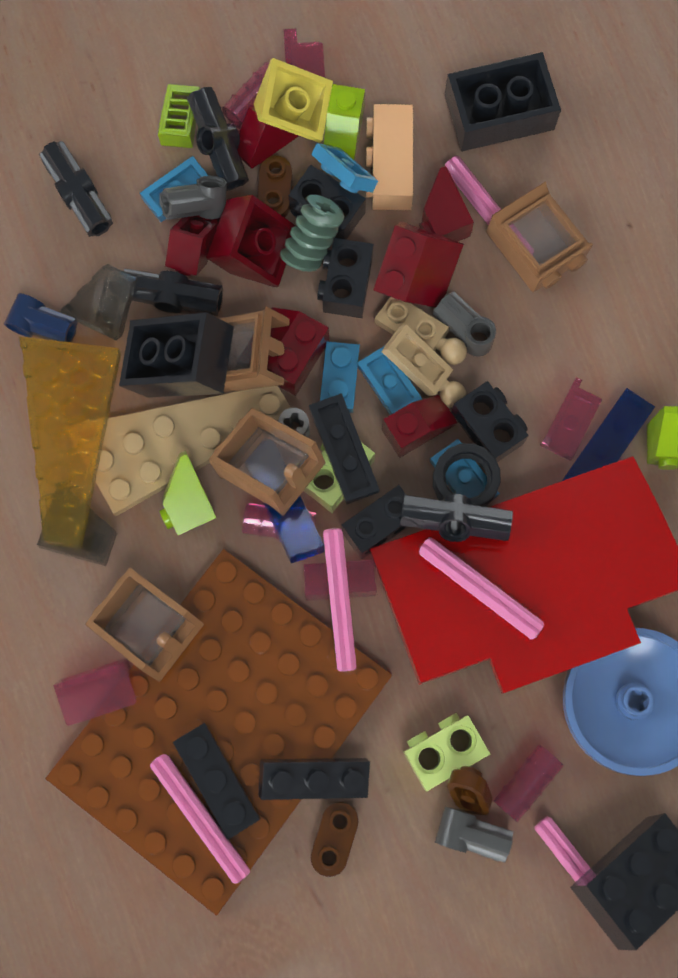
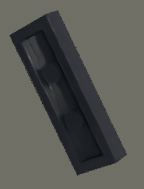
M342 393L310 404V413L346 505L379 493L380 489Z
M206 723L201 724L173 741L174 746L228 840L261 819Z
M366 758L260 759L258 796L261 800L368 798L370 761Z

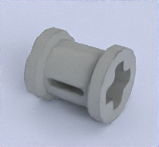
M289 408L280 414L278 422L287 427H292L293 422H298L299 427L296 428V432L309 437V419L303 410Z

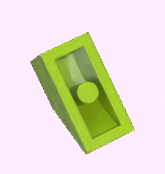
M333 84L327 111L323 144L341 148L353 160H355L364 114L365 89Z
M664 406L647 424V464H656L662 470L678 469V406Z
M187 452L179 453L162 499L164 509L159 510L167 529L174 527L177 535L216 518Z

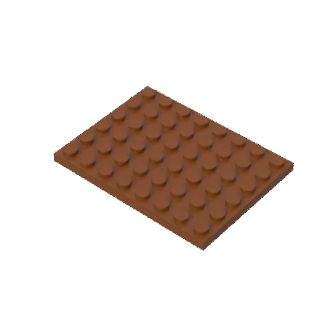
M224 549L180 604L204 625L163 679L159 682L133 665L45 778L216 916L243 880L236 884L232 883L155 775L150 764L160 755L167 754L220 827L173 744V741L201 724H207L261 818L229 839L251 870L302 800H261L258 796L260 759L332 758L392 677L389 672L357 648H355L356 669L346 672L338 671L333 630ZM173 613L141 656L149 662L161 647L157 644L159 635L163 632L171 634L182 618Z

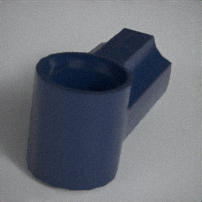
M22 293L17 294L4 322L7 328L22 336L31 338L35 335L64 347L72 343L78 324L76 318L49 309L39 300Z

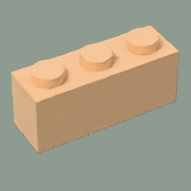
M374 104L373 117H367L366 138H373V147H366V167H373L372 176L378 180V183L373 193L366 192V198H372V210H411L413 200V105Z

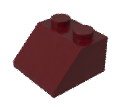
M253 195L227 199L206 259L229 274L268 286L279 287L286 267V263L280 257V252L286 248L285 241L292 237L290 231L295 225Z
M399 222L394 227L373 291L403 302L437 307L439 302L446 296L464 244L405 222Z
M272 307V310L290 320L289 326L271 328L270 337L282 342L285 350L281 356L272 357L268 355L267 370L283 377L284 385H279L278 387L296 396L326 348V341H330L329 327L300 311ZM253 338L238 361V364L246 369L250 368Z

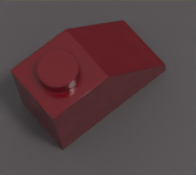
M445 166L440 168L423 209L422 223H419V228L458 242L471 236L474 221Z
M198 215L181 218L170 229L165 267L175 269L176 272L185 276H197L208 262L206 256L220 218L205 219Z
M440 395L414 401L384 418L382 431L398 457L401 458L457 425L458 422L447 405L441 400Z

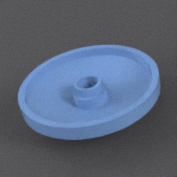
M635 628L641 641L640 644L568 670L563 688V710L573 738L591 759L603 767L618 773L650 776L667 772L678 766V641L655 630Z

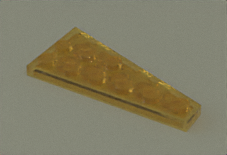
M19 336L24 364H22L23 374L26 378L28 394L26 399L32 448L34 449L36 460L35 474L39 485V507L43 540L49 545L82 549L121 352L119 348Z

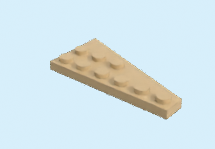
M271 386L242 390L65 427L113 514L118 516L167 488L179 453L186 451L195 471L210 463L209 458L213 455L217 446L224 442L235 429L238 421L244 418L251 408L278 421L280 414L291 407L279 387Z

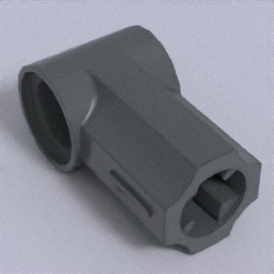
M203 176L197 179V184L163 188L162 193H160V205L163 216L167 220L196 215L205 219L221 218L226 204V180L218 176Z
M454 291L447 294L433 310V315L440 322L447 325L449 330L465 343L467 353L476 357L489 353L496 335L495 324L487 317L477 314ZM481 332L486 335L487 340L476 341L471 334Z
M445 806L435 843L466 853L471 851L496 861L506 862L511 850L514 831L477 820V816Z

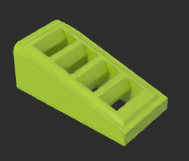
M168 84L158 130L161 146L193 148L196 120L188 100L174 98V95L189 96L192 92L199 90L200 87ZM173 105L189 106V108H173ZM172 115L187 116L186 119L171 117ZM170 125L185 126V128H170Z

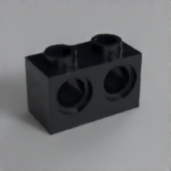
M312 165L308 167L288 195L289 207L295 218L302 215V205L310 204L305 200L309 195L323 196L337 204L347 216L344 217L342 224L338 226V232L333 239L347 240L366 213L365 197L358 193L347 191L340 186V182Z
M339 238L333 239L332 250H327V255L323 261V269L328 270L326 281L320 280L317 300L323 301L324 313L355 318L363 317L374 244ZM349 258L356 263L353 266L346 267L339 262ZM339 289H345L351 294L346 298H339L334 295V292Z
M486 381L455 402L451 413L471 441L487 449L499 462L525 443L529 436L526 433L528 428L518 414L513 415L506 406L507 399L498 387L493 388ZM484 403L490 408V413L481 415L474 410L473 405ZM499 429L505 430L509 433L511 440L509 442L498 441L494 436V431Z
M400 485L387 492L341 525L344 537L361 560L371 554V548L385 544L408 528V526L400 525L403 497L406 495Z

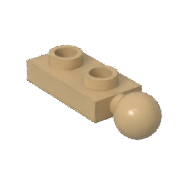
M390 297L374 318L376 325L392 335L400 326L407 324L434 351L438 349L442 359L450 365H457L466 358L467 347L465 343L458 338L446 339L449 327L411 303Z
M407 324L400 326L381 352L428 397L434 396L440 391L439 395L444 404L449 408H453L455 402L466 396L464 386L457 381H448L447 378L453 369Z

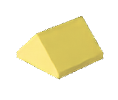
M272 58L253 104L258 120L321 143L333 81Z

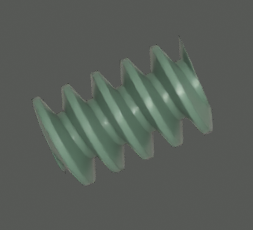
M319 195L307 196L310 204L302 205V215L298 216L295 221L297 226L291 228L290 231L292 237L286 239V248L280 252L281 259L287 265L301 271L312 272L321 267L322 259L327 255V250L332 245L333 237L338 232V226L344 220L343 212L339 206L332 200Z

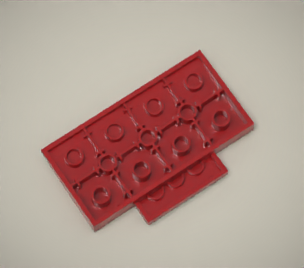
M634 456L490 506V508L513 511L511 533L508 541L469 536L464 541L451 542L442 538L439 531L425 529L370 549L419 685L489 660L500 691L504 694L640 644L641 641L628 609L678 591V545ZM428 538L435 539L542 620L544 627L538 636L534 639L528 638L423 558L419 553L422 544Z

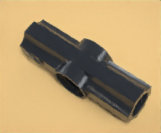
M203 87L192 92L187 97V100L199 128L196 134V143L199 151L203 155L210 156L217 176L225 179L227 182L226 191L245 185L249 178L237 150L240 144L238 129L232 123L226 122L212 87Z
M53 141L44 146L39 156L48 173L56 182L54 185L68 209L73 210L89 237L100 236L107 232L114 223L103 203L98 198V192L84 168L80 169L63 141Z
M124 268L118 283V296L120 299L152 304L158 310L167 313L178 314L182 310L197 313L207 312L218 316L223 301L222 285L189 280L187 276L174 271H162L159 275Z
M450 494L442 500L404 495L400 525L439 531L442 538L451 542H461L469 538V536L508 541L511 533L513 511L472 505L471 500L461 494Z

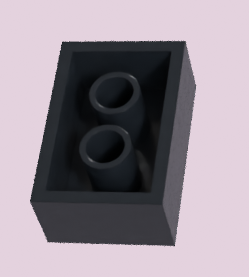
M543 52L447 75L444 95L461 152L555 130L561 107Z
M207 312L130 320L119 386L147 398L224 394L234 326Z
M665 813L646 817L570 887L618 950H637L678 911V829Z

